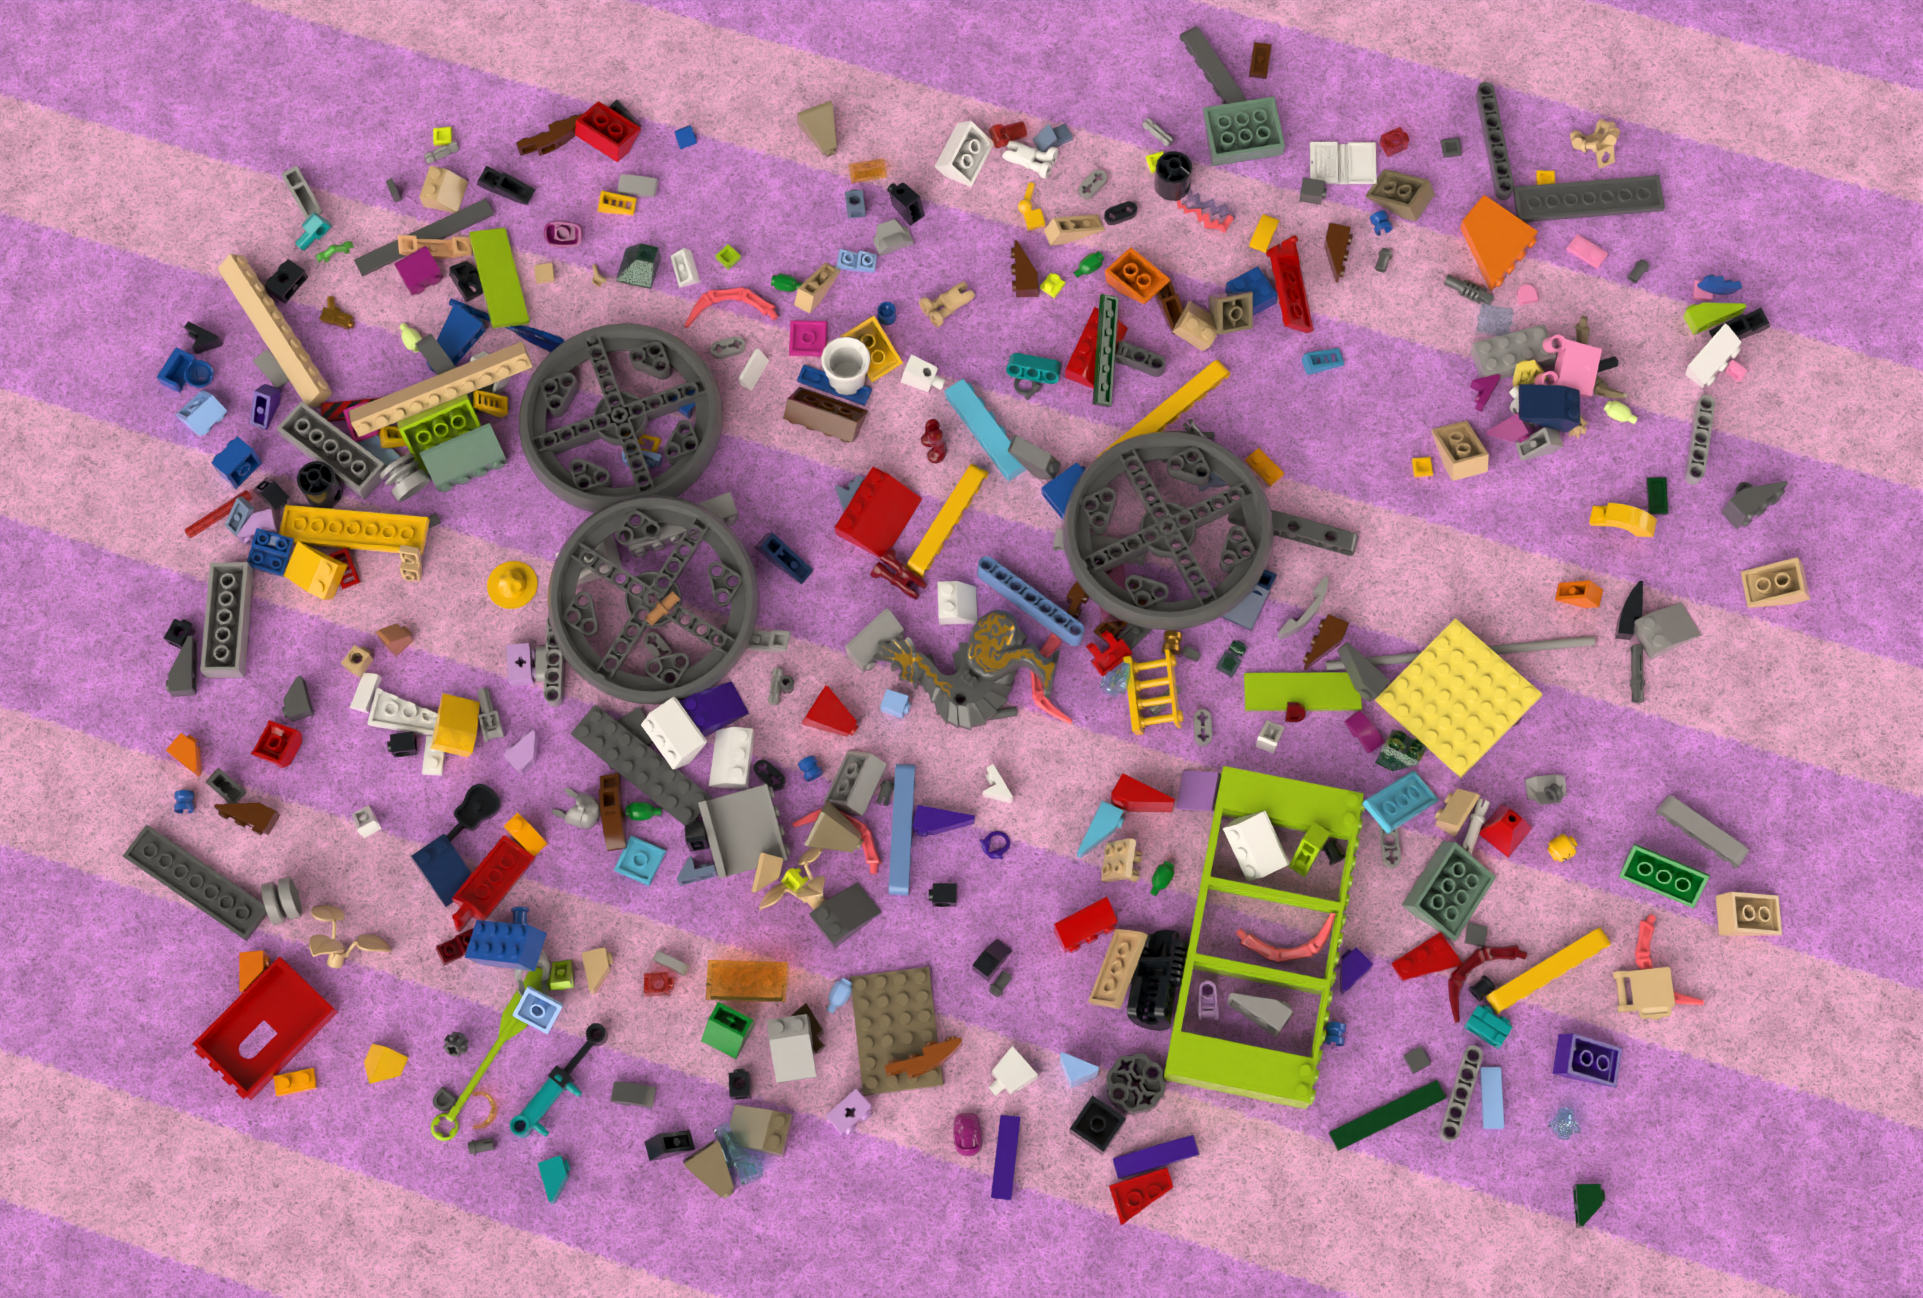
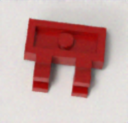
M1108 630L1100 634L1109 644V647L1104 651L1100 652L1093 642L1086 645V648L1094 656L1090 662L1102 677L1124 661L1123 657L1133 654L1122 638L1115 640Z

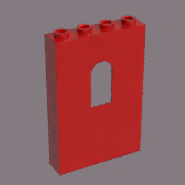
M279 956L192 1044L197 1048L195 1050L196 1054L202 1059L206 1057L210 1061L208 1065L216 1073L220 1071L224 1075L222 1079L229 1086L233 1084L238 1088L235 1092L242 1099L247 1097L252 1100L274 1078L273 1076H276L338 1012ZM263 1021L277 1032L253 1058L247 1059L240 1055V1044Z

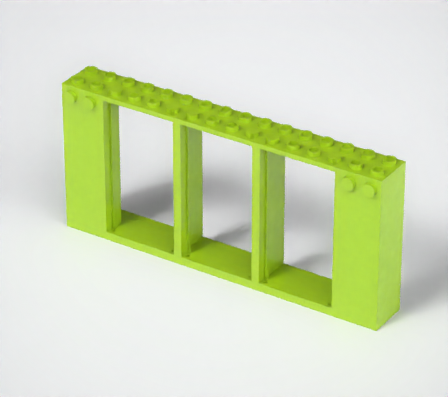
M1223 766L1166 1061L1164 1080L1301 1109H1307L1309 1105H1312L1316 1090L1312 1088L1313 1085H1316L1319 1076V1070L1316 1069V1065L1319 1066L1323 1050L1319 1048L1323 1045L1326 1036V1030H1323V1026H1326L1330 1013L1326 1008L1329 1007L1332 1001L1333 991H1330V987H1333L1336 978V972L1333 971V968H1336L1340 952L1336 951L1342 943L1343 933L1340 930L1345 925L1347 915L1343 911H1346L1350 895L1346 893L1349 892L1352 886L1353 875H1350V873L1353 872L1356 863V856H1353V854H1356L1360 840L1356 836H1359L1363 819H1360V817H1362L1365 811V807L1362 804L1365 801L1363 800L1364 793ZM1266 811L1273 826L1307 832L1315 822L1331 832L1329 837L1348 840L1338 901L1212 877L1211 870L1222 816L1240 818ZM1208 889L1329 914L1331 912L1336 913L1325 977L1322 979L1198 954L1196 949ZM1192 970L1321 995L1311 1056L1306 1057L1181 1031Z

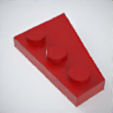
M1439 932L1391 963V966L1400 979L1405 981L1457 968L1462 962L1442 933Z
M1167 1167L1108 1185L1121 1225L1173 1188Z

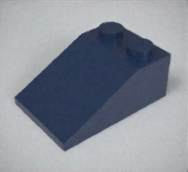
M1521 384L1519 385V419L1568 433L1580 424V390L1561 385Z
M442 834L411 855L413 863L443 905L447 907L454 902L452 897L470 877L471 872L446 835Z

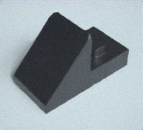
M189 321L184 326L188 336L195 340L192 348L196 354L223 345L219 336Z

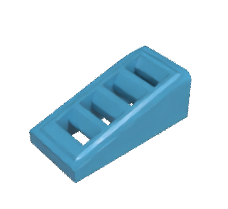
M1339 348L1308 352L1301 359L1307 375L1344 366ZM1332 354H1334L1336 360L1335 362H1333L1331 358ZM1324 356L1327 357L1329 363H1326ZM1317 358L1320 359L1321 364H1318Z

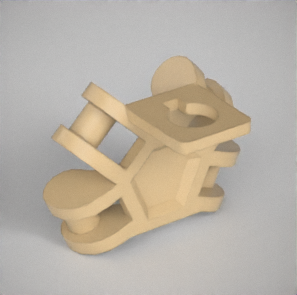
M1599 119L1594 133L1585 136L1580 131L1574 130L1570 133V139L1575 149L1582 150L1585 153L1592 149L1593 153H1596L1597 164L1601 169L1615 162L1614 145L1620 135V130L1615 127L1614 122H1606L1605 119ZM1604 152L1610 154V157L1606 162H1602Z

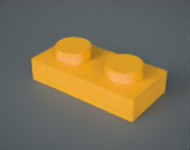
M1257 448L1245 459V462L1270 487L1284 476V472L1260 448Z
M314 1068L273 1076L277 1097L317 1088Z

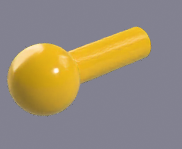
M1032 182L1028 183L1024 199L1018 203V209L1021 213H1027L1032 210L1031 197L1035 184Z

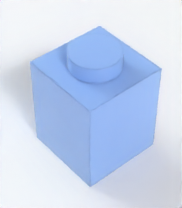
M887 689L880 708L881 712L903 719L904 714L909 713L911 703H909V696Z

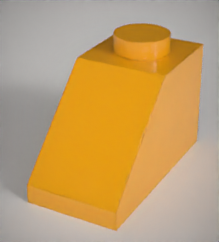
M518 812L504 825L506 831L533 856H536L547 845V842Z

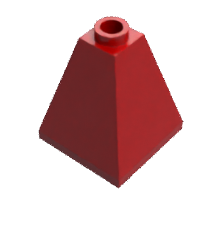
M827 685L824 686L801 723L804 726L846 737L849 734L853 736L859 727L856 725L857 720Z
M1500 804L1481 827L1479 835L1509 858L1532 830V827L1512 809Z

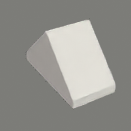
M1266 720L1258 736L1256 747L1274 754L1285 727Z

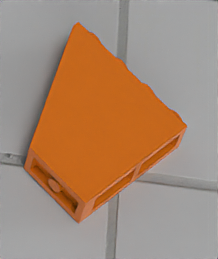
M1483 195L1465 216L1460 226L1490 290H1493L1496 286L1499 288L1505 280L1503 277L1507 273L1509 275L1516 267L1514 264L1517 260L1521 262L1527 253L1525 252L1527 248L1531 249L1537 242V230L1486 195Z

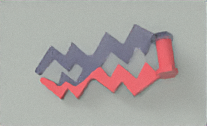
M1191 188L1187 194L1189 203L1195 202L1194 206L1188 207L1187 200L1183 203L1180 200L1177 201L1178 209L1184 208V214L1196 212L1198 222L1204 221V228L1219 229L1225 233L1231 222L1236 218L1234 213L1229 211L1227 204L1216 207L1214 198L1202 203L1199 193L1192 196ZM1210 207L1211 216L1220 213V218L1227 217L1222 224H1219L1218 219L1210 222L1209 213L1202 215V210Z

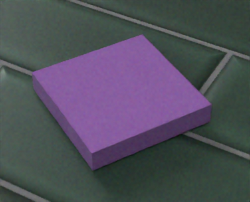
M1183 771L1176 808L1180 810L1214 812L1221 774L1219 772Z

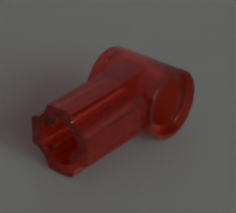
M1023 121L1006 126L996 124L989 129V134L995 148L1005 147L1009 141L1027 137Z

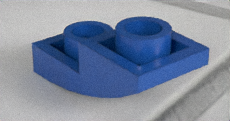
M1714 274L1705 276L1704 280L1697 284L1698 288L1719 295L1733 294L1742 288L1740 281H1724L1723 276L1715 277Z

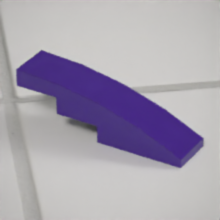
M1191 1135L1114 1158L1113 1163L1117 1177L1121 1179L1137 1173L1165 1167L1198 1156L1200 1153L1195 1137Z

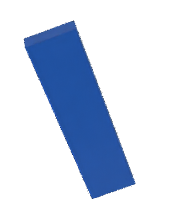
M803 365L797 378L798 383L866 406L872 392V388L863 386L855 394H839L835 388L831 387L829 378L824 371L807 365Z

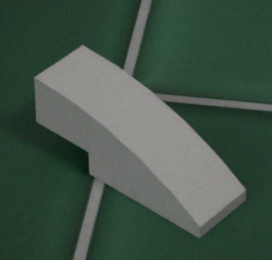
M297 166L281 173L305 219L313 212L317 214L323 213Z

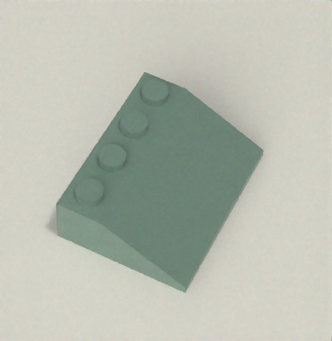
M1274 96L1203 108L1211 166L1283 155L1285 144Z
M490 423L420 452L421 458L438 492H448L457 484H466L471 478L485 476L488 471L501 469L504 467V464L508 463Z
M1442 841L1402 903V906L1421 921L1451 940L1456 941L1496 876L1456 842Z

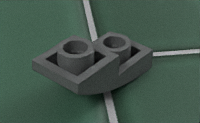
M614 1082L610 1102L626 1106L632 1104L651 1109L654 1103L656 1088L635 1083Z

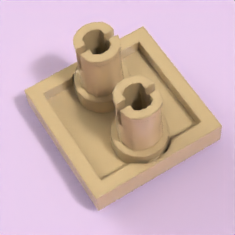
M1128 838L1106 844L1101 881L1108 883L1125 879L1132 882L1138 881L1139 876L1136 875L1140 873L1138 870L1132 869L1133 862L1138 864L1142 860L1141 857L1137 856H1142V852L1135 850L1136 840Z

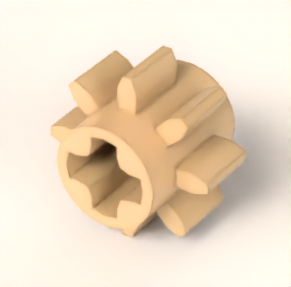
M1582 415L1580 416V424L1568 432V437L1573 435L1578 439L1580 433H1586L1587 429L1584 427L1587 426L1588 422L1583 420Z

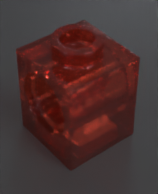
M1399 127L1382 134L1379 144L1386 156L1390 157L1407 149L1409 136Z
M668 972L644 973V994L646 997L670 995V990L674 989V982ZM658 980L664 981L663 987L659 989L654 988V984Z

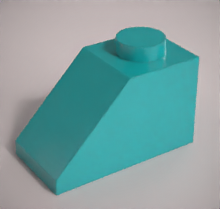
M561 1155L537 1163L548 1201L551 1204L556 1203L569 1179L568 1171H571L568 1159L564 1160Z

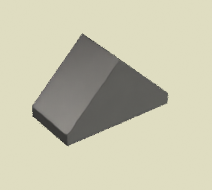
M219 767L205 781L229 804L237 803L247 793Z

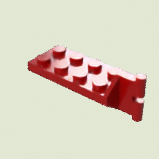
M1293 235L1281 242V244L1268 249L1266 255L1270 257L1285 327L1304 333H1311L1314 329L1296 246L1298 237Z
M503 835L452 897V900L460 907L452 915L456 931L461 932L472 917L477 920L486 921L534 862L535 856Z

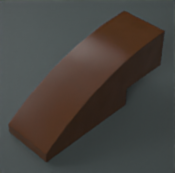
M1170 279L1154 296L1172 332L1184 309Z

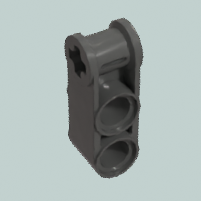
M1126 341L1118 342V349L1115 353L1116 363L1126 365L1154 377H1160L1164 374L1165 359L1163 356L1131 345ZM1137 358H1143L1144 360H1143V361H1137L1136 359H1137ZM1159 364L1161 367L1155 368L1153 365Z

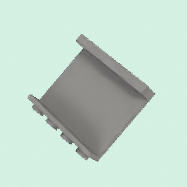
M767 784L698 803L719 879L756 869L761 852L783 858V861L788 860L787 856L790 855L788 844H783L782 837L785 836L783 825H778L777 822L780 814L778 807L773 806L771 800L775 798L773 789L768 787Z

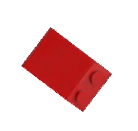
M1124 773L1121 774L1111 794L1113 806L1128 812L1172 813L1175 804L1174 798Z

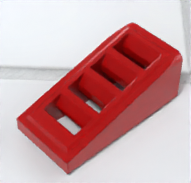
M348 548L329 554L334 559L346 556L347 559L341 562L349 563L350 565L347 566L345 571L352 570V573L342 577L340 582L342 589L361 583ZM354 576V580L344 583V579Z

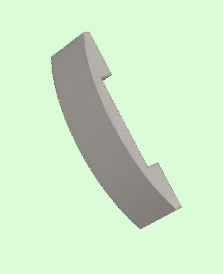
M1327 576L1321 580L1313 591L1312 596L1316 600L1297 622L1290 618L1279 631L1277 638L1281 640L1292 636L1303 629L1314 618L1323 603L1327 591Z
M722 624L720 631L724 632L727 625ZM754 630L747 649L763 652L787 651L791 632ZM719 635L717 642L722 644L723 637Z

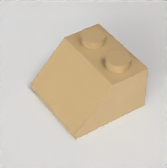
M430 166L419 197L423 207L452 213L458 212L468 181L448 169Z
M1188 301L1172 331L1202 351L1211 347L1218 334L1211 314L1191 301Z
M1456 789L1454 794L1450 792L1444 801L1447 804L1444 810L1440 808L1434 817L1437 819L1435 826L1456 837L1480 795L1461 789Z

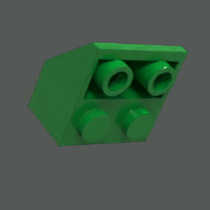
M717 1002L708 1019L701 1042L737 1059L755 1026V1022L740 1012Z

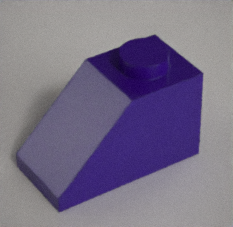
M263 384L254 390L250 418L251 425L267 430L280 404L281 389Z
M1357 947L1353 951L1348 949L1341 956L1343 959L1340 964V992L1342 995L1373 966Z

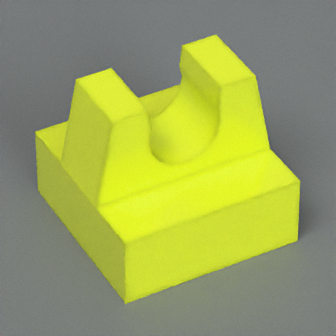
M1050 273L1040 285V289L1055 298L1065 286V282L1057 274Z
M792 867L787 870L781 882L798 893L808 882L809 878L807 876L802 878L799 875L801 869H794Z

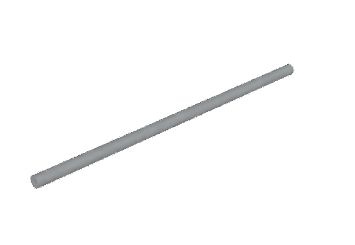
M1595 637L1565 638L1491 645L1488 647L1497 655L1593 646L1595 645ZM1421 652L1365 658L1374 666L1412 663ZM1342 660L1325 662L1327 671L1345 669Z

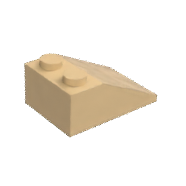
M1467 420L1432 429V435L1445 470L1452 481L1488 472L1489 454Z
M1798 557L1741 572L1748 608L1790 605L1810 600L1804 566Z
M1728 892L1716 896L1719 935H1782L1779 896Z

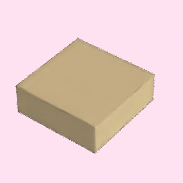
M552 263L534 265L537 284L555 282Z

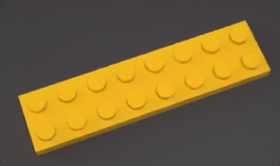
M285 505L279 535L293 538V544H297L299 541L306 545L399 553L401 545L420 548V554L423 555L430 519L420 516Z

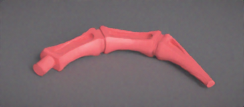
M739 287L709 290L708 293H703L684 327L689 328L706 307L723 300H736L748 303L757 308L763 315L766 316L768 314L772 320L777 319L778 315L774 311L776 308L774 304L764 300L750 289Z
M1051 633L1039 650L1040 654L1050 658L1051 654L1060 647L1062 639ZM1031 671L1032 698L1035 700V704L1050 715L1071 724L1072 719L1057 709L1050 702V699L1044 696L1043 684L1035 673Z
M837 808L862 834L861 839L864 840L862 847L866 863L870 864V874H878V865L882 864V861L877 852L871 830L868 829L866 824ZM822 809L809 813L793 822L792 825L795 828L816 821Z
M1330 913L1320 932L1314 938L1310 939L1308 943L1295 948H1276L1262 942L1251 933L1247 935L1242 928L1236 932V935L1242 940L1240 945L1258 953L1270 962L1281 963L1314 957L1315 953L1318 954L1326 943L1336 913Z
M1649 914L1645 921H1640L1638 941L1634 954L1636 957L1635 963L1640 970L1653 968L1652 960L1649 956L1650 943L1655 929L1653 923L1656 917L1652 914ZM1674 991L1675 1003L1704 1005V1001Z

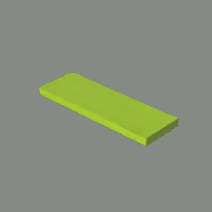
M497 228L469 232L492 328L529 324V317L506 229Z
M1347 672L1244 673L1245 711H1286L1287 702L1301 703L1305 707V711L1362 710L1361 696L1355 690Z

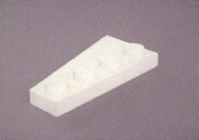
M376 688L367 724L374 727L404 732L413 731L416 734L433 736L437 713L425 708L423 709L412 702H407L398 696Z

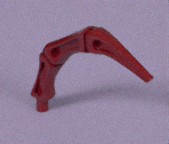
M1517 944L1510 946H1483L1481 949H1476L1451 973V978L1448 979V992L1455 1023L1460 1022L1459 995L1463 987V981L1467 979L1468 974L1475 967L1483 964L1485 961L1497 959L1516 960L1518 957L1525 960L1527 952L1519 950Z

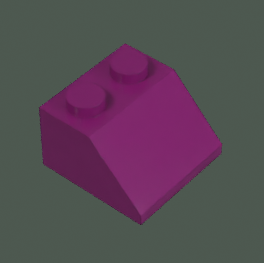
M427 246L394 263L401 280L411 295L421 294L426 287L436 285L444 278Z

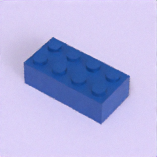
M476 920L464 958L485 966L535 971L547 933L531 925Z

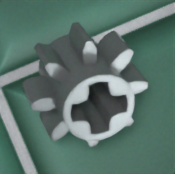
M453 1031L452 1035H447L444 1039L445 1045L443 1048L450 1056L459 1057L461 1053L465 1054L469 1048L467 1046L469 1040H467L463 1033Z

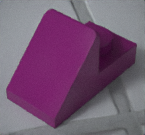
M1495 374L1472 381L1470 388L1479 392L1474 400L1477 403L1476 410L1482 412L1501 375Z

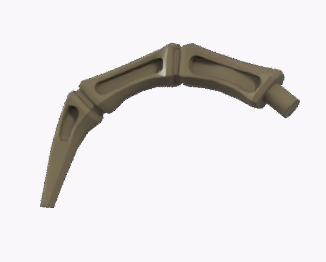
M1581 316L1580 322L1575 325L1577 342L1588 345V335L1590 332V328L1587 326L1588 317ZM1596 375L1593 389L1595 395L1607 398L1627 397V393L1609 388L1604 383V380Z

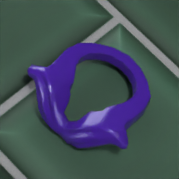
M994 831L988 834L985 839L979 840L983 852L991 859L999 858L1002 860L1003 854L1010 848V840L1003 832ZM999 835L1006 840L1005 847L993 852L988 851L993 836Z

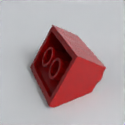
M599 101L576 120L575 136L616 162H619L629 153L641 131L639 126Z
M1106 896L1055 923L1054 934L1065 953L1068 951L1074 953L1081 948V944L1085 942L1091 944L1098 939L1100 934L1105 933V935H1108L1115 931L1118 921Z

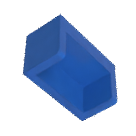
M176 347L156 378L162 385L180 393L187 383L184 377V369L192 361H197L195 356Z

